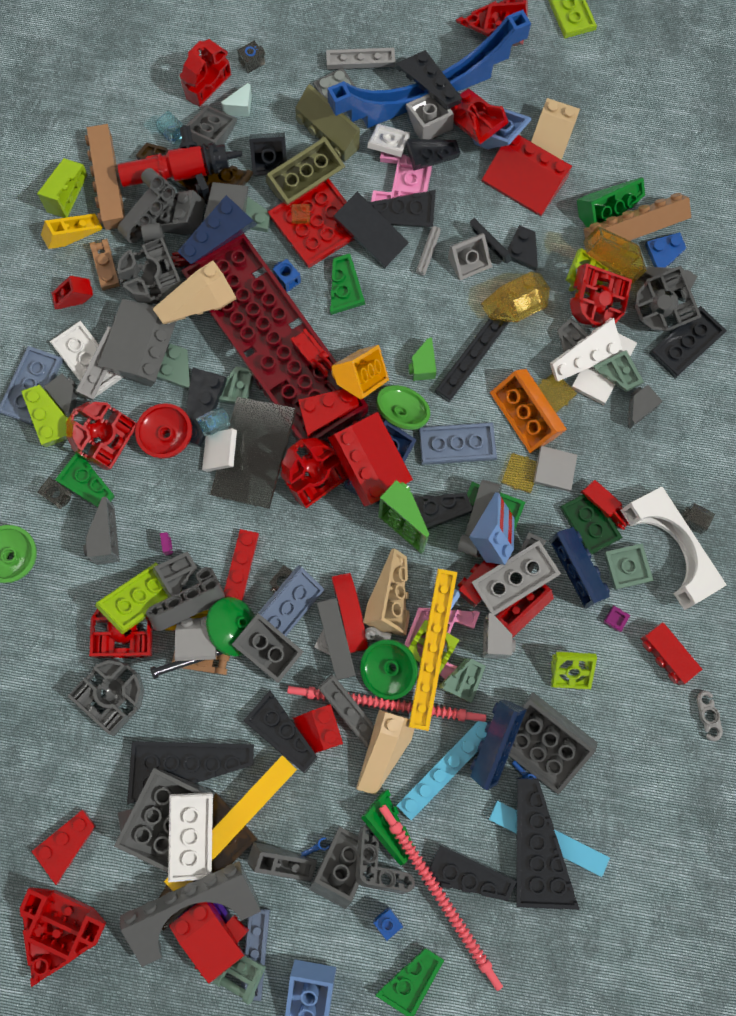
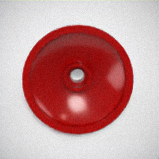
M168 403L157 404L147 409L140 416L135 428L136 440L139 447L147 455L158 459L171 458L181 453L189 444L192 436V423L189 416L180 407ZM166 433H170L169 437H164Z

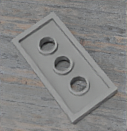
M537 541L508 559L505 565H498L474 580L472 584L490 613L496 615L561 575L541 542ZM531 562L537 563L539 566L538 572L530 573L527 570V565ZM513 573H519L522 576V581L519 584L511 582L510 576ZM497 583H501L505 587V592L501 595L493 591V587Z

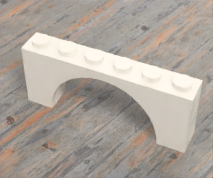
M663 487L629 503L620 510L630 526L636 524L655 525L668 532L679 544L686 561V575L683 584L674 592V595L684 610L726 586L723 578Z

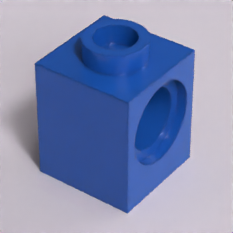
M288 259L278 262L272 269L274 276L286 292L301 283L300 273ZM289 273L288 276H283L282 274Z
M390 906L373 919L374 925L386 941L403 928L402 922Z

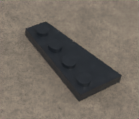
M426 50L396 63L395 68L399 72H404L410 81H415L422 91H427L430 97L444 109L448 110L461 104V96Z
M197 368L192 369L186 414L192 423V436L189 444L201 447L208 430L204 424V419L207 416L213 417L219 398L226 385L227 378L225 376ZM210 418L206 420V424L208 426L210 425V422L212 420Z
M269 690L243 721L305 774L318 757Z

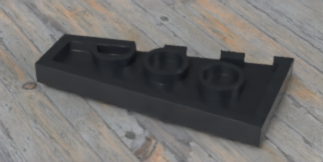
M436 190L369 202L390 224L433 227Z
M441 843L428 870L432 871V877H436L435 882H439L438 886L442 888L477 893L482 896L509 901L517 882L516 879Z

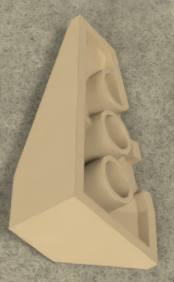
M211 261L197 270L157 304L153 311L164 325L185 319L190 315H200L208 310L221 309L236 300V296L215 262Z
M395 548L391 550L367 603L363 623L370 627L373 626L382 632L405 636L407 635L410 618L409 610H406V599H409V592L405 591V581L408 580L407 556Z
M383 710L378 711L356 787L357 790L377 794L412 740L415 728L409 727L410 718Z

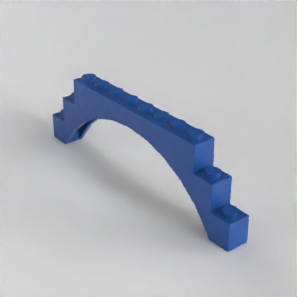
M524 10L508 15L475 50L459 62L442 71L457 92L490 79L493 65L509 59L512 44L528 38L531 22ZM343 81L327 88L328 103L335 116L347 112L352 122L362 118L367 128L408 112L406 108L407 103L429 93L425 90L422 91L417 83L391 90H367L357 88Z

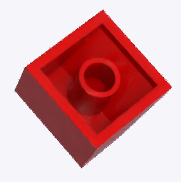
M331 704L293 718L295 726L315 754L343 745Z

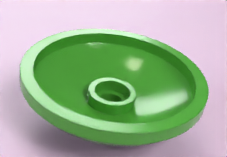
M399 385L387 386L379 392L376 398V405L380 414L385 420L398 428L408 430L419 429L426 425L430 418V408L420 394L410 388Z
M15 525L0 526V583H12L22 579L31 571L36 561L37 548L34 539L26 530ZM13 554L14 557L11 560H9V555Z

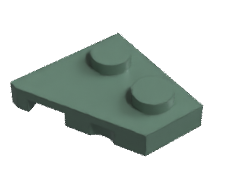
M169 344L157 379L189 390L190 370L187 349Z
M236 366L227 378L219 402L242 406L247 405L254 379L248 368Z
M466 658L439 685V689L472 703L486 666L471 658Z

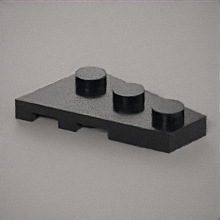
M467 493L414 497L427 530L472 513V506Z

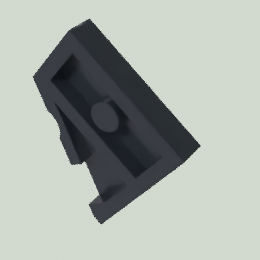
M519 225L507 251L510 253L511 261L536 271L538 266L536 232Z

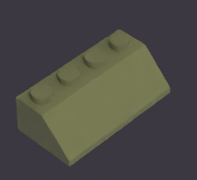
M309 84L295 107L296 120L300 125H304L311 135L316 136L320 140L326 137L337 155L345 162L359 150L360 128L343 113L335 116L328 100Z
M326 137L269 172L266 176V183L274 195L288 205L346 166Z

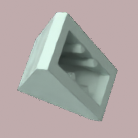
M247 83L221 102L224 113L231 116L250 117L252 100L250 84Z

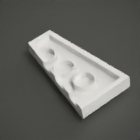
M609 318L605 321V324L597 327L589 336L577 342V345L568 349L550 363L555 381L565 379L623 352L614 318Z

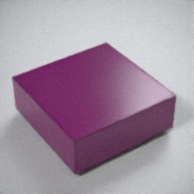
M167 532L160 533L162 552L165 556L173 555L171 536Z
M613 605L603 623L620 633L631 615Z

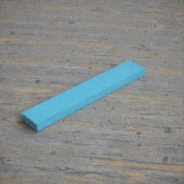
M496 801L488 820L516 833L517 810ZM554 830L563 858L600 877L603 876L610 857Z

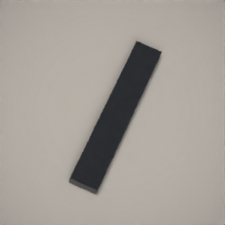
M497 308L434 393L450 403L511 322L512 317Z

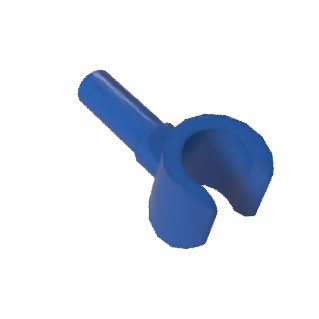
M515 760L511 763L520 772L522 778H528L529 776L536 778L535 775L527 773Z
M320 838L316 845L301 852L302 856H307L318 850L325 851L330 845L322 848L320 842L326 838Z

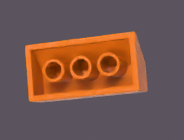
M527 369L515 370L490 392L529 453L553 441L567 430Z

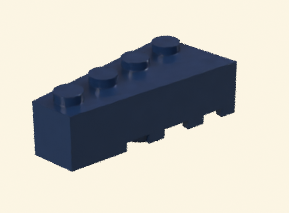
M226 195L177 252L192 265L242 235L250 228L255 227L257 223Z

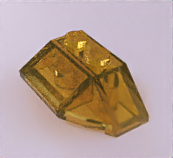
M529 272L499 287L481 303V306L492 320L498 319L518 323L547 308L550 287L540 273Z

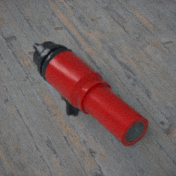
M182 125V127H179L182 143L179 145L180 148L168 150L166 155L159 153L147 156L146 159L118 163V173L123 187L144 184L141 175L147 168L154 169L166 181L168 179H173L175 182L193 179L195 175L202 173L203 177L207 176V174L212 176V171L215 174H219L223 169L229 168L228 160L241 157L242 151L226 152L225 144L216 145L214 143H209V147H206V144L203 143L201 148L192 139L190 125Z

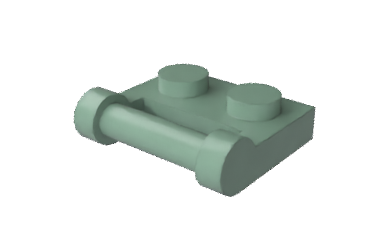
M244 954V957L217 977L213 984L226 988L241 997L242 1001L249 1005L254 999L255 991L266 966ZM228 972L248 984L246 990L227 979L226 973Z

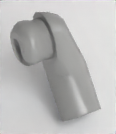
M371 626L365 630V637L368 640L380 641L390 639L391 633L381 632Z

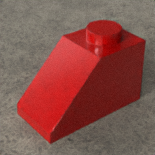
M71 275L52 292L55 309L84 304L93 296L90 279Z

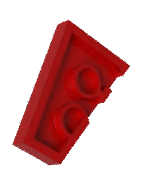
M345 389L298 400L307 437L313 435L317 430L328 426L335 419L341 418L359 407L357 397Z
M81 810L31 851L55 885L60 882L65 871L70 867L73 859L96 827L85 810Z

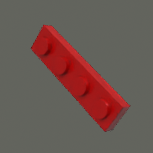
M240 529L224 590L225 598L234 597L243 601L259 533Z

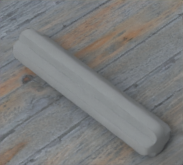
M431 227L416 269L418 275L424 276L426 274L441 229L439 227Z

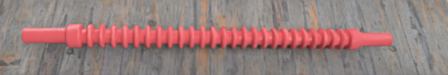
M288 686L287 694L307 696V699L312 700L314 698H317V700L322 698L325 701L326 699L319 689L316 690L315 687ZM355 693L350 695L358 706L359 704H362V707L368 705V708L373 706L374 709L376 707H379V709L384 707L385 710L388 708L391 711L396 709V712L402 710V713L407 711L408 714L412 711L413 704H411V701L406 703L405 700L403 702H400L399 699L397 701L383 700V698L377 699V696L375 698H372L371 695L366 697L365 694L364 696H360V694L356 696ZM433 705L431 717L436 715V718L438 716H441L442 719L444 717H447V719L452 717L453 720L458 718V721L462 722L465 720L486 722V714L466 712V709L461 708L459 710L456 708L451 710V707L445 709V706L440 708L439 705L437 707Z

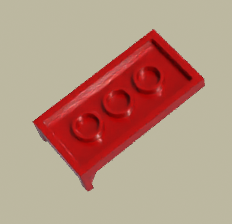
M469 88L460 94L462 98L461 104L450 108L454 113L453 123L479 144L509 123L502 106L490 105Z

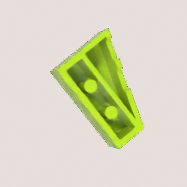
M63 158L38 191L37 195L47 213L62 218L69 216L88 175L83 164Z
M37 385L21 391L41 445L49 447L68 440L66 437V421L68 416H66L45 388Z

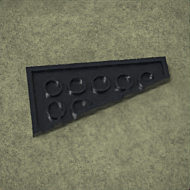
M132 741L127 805L137 802L153 768L160 769L193 783H198L253 766L255 744Z
M517 778L516 907L580 910L539 779Z

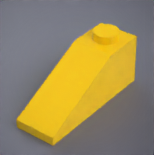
M95 213L45 220L41 236L48 249L72 244L102 230L103 227Z

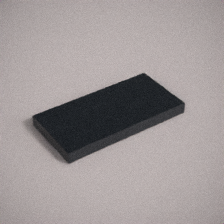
M358 191L333 216V219L384 269L409 243Z
M701 306L698 308L701 318L675 328L649 353L675 379L727 331Z

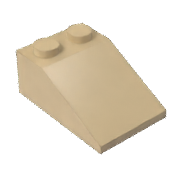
M547 98L531 142L562 160L580 109Z

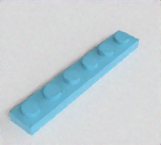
M477 721L396 805L410 820L478 752V746L481 740H485L487 734L485 732L486 722Z

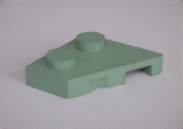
M247 197L246 214L257 223L255 227L250 229L268 232L271 222L268 211L250 197Z
M627 350L593 367L596 372L625 392L644 383Z

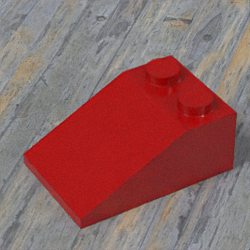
M212 902L197 903L169 925L177 941L208 984L245 956Z

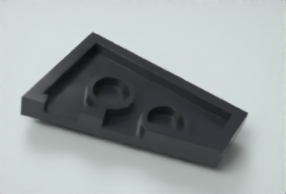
M407 139L405 144L414 171L457 159L461 153L456 140Z

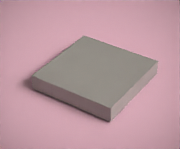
M541 446L539 448L533 483L570 492L573 484L577 454Z

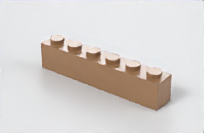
M108 124L87 127L88 135H85L87 146H90V150L87 153L89 160L93 164V166H90L92 177H95V181L92 184L94 191L98 195V197H95L96 206L100 208V213H97L100 224L104 225L105 230L116 229L124 219L125 211L112 134Z
M674 193L667 199H658L653 204L639 206L637 210L625 211L618 217H609L604 222L591 224L590 227L584 229L587 250L598 253L690 219L689 197L682 195V193Z

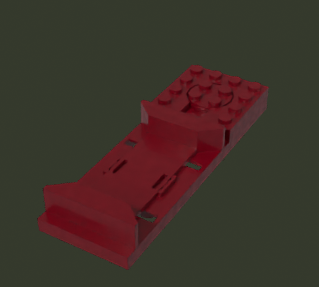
M244 233L182 270V274L187 280L197 270L214 261L223 273L236 296V300L221 309L208 310V312L256 379L259 390L263 389L264 395L297 442L301 439L318 438L326 441L328 437L340 432L351 425L353 421H357L368 414V405L365 400L357 398L359 407L341 418L335 419L328 426L317 430L313 435L307 437L298 400L343 388L337 385L332 372L323 362L321 364L326 368L329 376L325 377L317 367L313 368L292 343L291 338H295L306 328L321 348L329 355L327 359L333 365L337 362ZM262 268L265 273L255 279L253 273ZM299 319L302 324L291 329L288 324ZM252 348L255 353L246 357L243 352Z

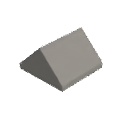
M484 233L450 246L448 260L459 280L492 267Z

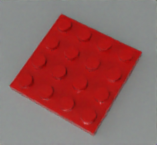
M330 179L325 180L290 204L286 205L282 202L268 211L271 220L308 269L354 240L333 219V216L347 201Z

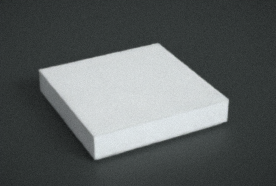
M377 124L367 148L401 157L406 147V141L410 138V132Z
M231 428L206 434L203 471L209 472L234 466L237 430Z

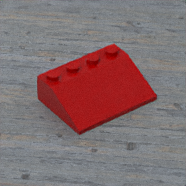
M518 135L509 145L500 147L482 178V182L535 214L542 216L568 179L572 166Z
M378 412L328 437L363 506L372 505L379 501L380 497L396 480L399 483L403 482L405 484L413 480Z

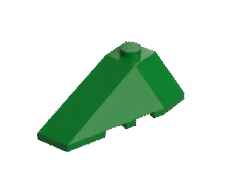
M640 177L577 199L579 218L588 228L593 223H601L609 217L622 215L623 212L628 208H632L645 196L644 178Z

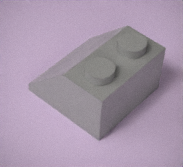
M430 94L406 104L413 129L420 139H432L453 129L454 113L451 109H444L430 97Z
M488 613L484 618L483 658L507 659L512 655V652H515L516 642L512 640V634L495 615Z
M207 616L202 618L189 617L177 623L175 629V661L216 659L218 650L210 641L207 633Z

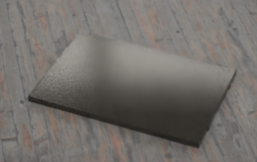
M237 397L228 428L237 430L234 466L216 471L210 495L270 509L297 408Z

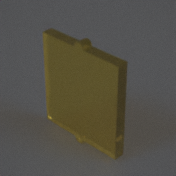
M553 373L546 379H542V383L538 385L556 413L564 406H568V402L577 395V392L563 379L555 381Z
M512 453L501 483L513 487L514 490L518 489L531 494L534 486L533 481L537 461L529 459L528 456L523 457Z

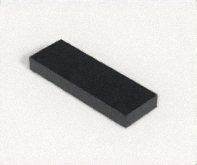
M473 218L470 221L472 231L476 235L484 233L487 246L505 264H508L512 260L510 253Z

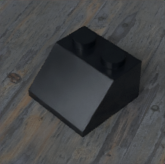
M285 132L250 134L249 142L253 175L268 174L287 161Z

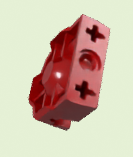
M210 39L198 41L188 51V58L183 65L182 73H180L186 99L199 107L231 76L230 64L226 58L228 52Z
M590 264L578 266L573 288L579 291L575 297L570 299L572 315L579 323L590 325L594 328L601 327L609 318H614L616 324L625 314L632 279ZM597 280L602 282H608L607 287L604 285H596ZM585 292L590 294V297H587V299L583 298ZM613 302H620V305H622L619 310L611 306Z
M86 402L74 408L67 419L66 437L74 452L101 469L110 470L133 434L137 423L115 408L110 407L107 402ZM107 410L112 412L108 420L103 419ZM78 413L87 418L83 426L73 421L74 416ZM98 437L101 440L99 442H94L93 438ZM87 443L92 444L87 454L82 453Z
M318 438L299 440L287 449V454L282 461L281 477L295 500L306 509L349 478L333 447ZM304 447L308 454L300 457L296 453L298 451L297 448Z
M97 609L91 617L89 656L93 658L152 657V625L148 617L141 621L147 622V631H137L138 628L136 626L138 624L130 629L132 632L125 636ZM96 622L107 623V632H95ZM115 641L121 644L130 643V648H115Z

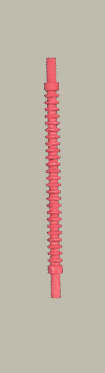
M386 804L381 806L379 810L390 825L389 830L392 834L396 835L395 839H399L398 844H402L401 848L406 850L405 854L409 855L408 859H412L411 864L416 865L415 870H419L418 875H422L421 879L426 881L425 885L429 886L428 890H432L431 895L436 896L435 901H439L438 906H442L441 910L446 912L445 916L449 917L448 921L452 922L451 926L456 927L455 932H459L458 937L463 938L462 943H466L465 948H469L468 952L473 954L472 958L476 959L475 963L479 964L478 968L480 971L486 974L495 990L499 991L503 985L492 970L491 962L489 959H486L487 956L485 954H482L483 950L479 949L480 945L475 944L476 939H472L473 934H469V928H465L466 924L462 923L463 919L459 918V913H455L456 908H452L453 903L448 902L449 897H445L446 893L442 892L443 888L438 886L439 882H435L436 877H432V871H428L429 866H425L426 862L421 860L423 857L418 856L419 851H415L416 846H412V841L408 840L409 836L405 835L406 831L402 830L403 826L401 823L395 820Z

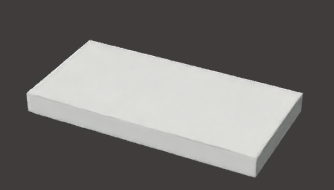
M79 321L51 340L50 343L81 382L99 344L83 323ZM107 371L95 397L124 377Z
M618 333L623 351L627 350L629 356H631L637 342ZM594 366L579 372L571 389L604 405L615 384L596 372L593 368Z
M212 792L169 794L168 882L199 880L212 873Z

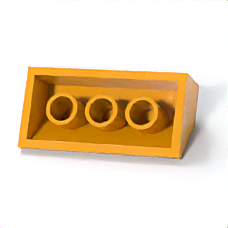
M379 345L359 349L331 366L332 376L336 380L337 385L359 399L365 398L389 381Z

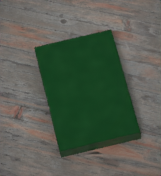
M583 494L559 507L571 528L574 527L575 531L580 533L584 548L589 550L591 555L623 538L612 519L607 518Z

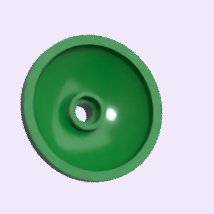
M234 597L220 599L211 606L206 618V628L210 641L218 651L231 657L243 655L231 644L254 618L255 615L250 607Z
M391 639L377 641L366 649L361 659L360 671L363 682L370 692L377 697L387 700L399 699L408 694L416 683L418 676L416 659L410 649L399 641ZM392 664L396 666V670L392 669Z

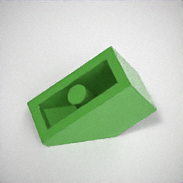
M432 337L423 343L412 356L411 364H408L409 375H413V381L435 379L436 377Z

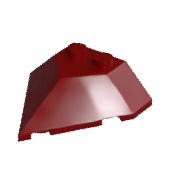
M503 0L499 3L494 1L471 12V15L467 18L460 17L456 19V22L489 37L508 15L524 10L526 16H528V0ZM524 40L519 41V42H517V43H515V44H512V45H513V46L523 45Z
M28 888L19 909L20 916L23 917V936L27 963L31 971V987L98 943L106 922L95 908L57 890Z

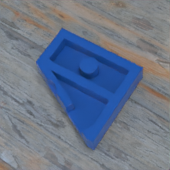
M680 232L647 241L645 244L654 267L666 268L686 249Z

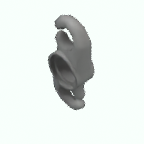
M701 691L696 699L699 719L705 726V732H709L711 728L717 730L716 736L707 734L706 738L710 741H718L723 733L720 713L714 706V700L711 699L708 704L702 702L703 696L712 698L713 694L709 691ZM707 710H711L714 713V720L711 722L705 719L704 715Z

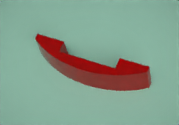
M351 573L332 576L335 596H337L350 653L366 650L368 648L367 638L365 637L362 613Z

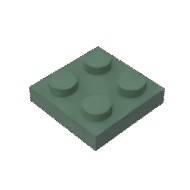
M643 543L604 553L614 590L654 581Z

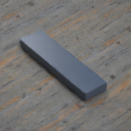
M260 908L261 912L248 917L247 928L249 931L246 933L244 954L265 965L270 909ZM264 973L257 986L253 1000H262ZM242 981L241 987L246 990L248 984Z

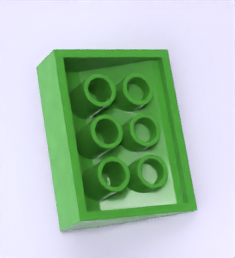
M396 480L380 497L378 517L422 554L429 537V532L410 492L411 489L405 483H399Z

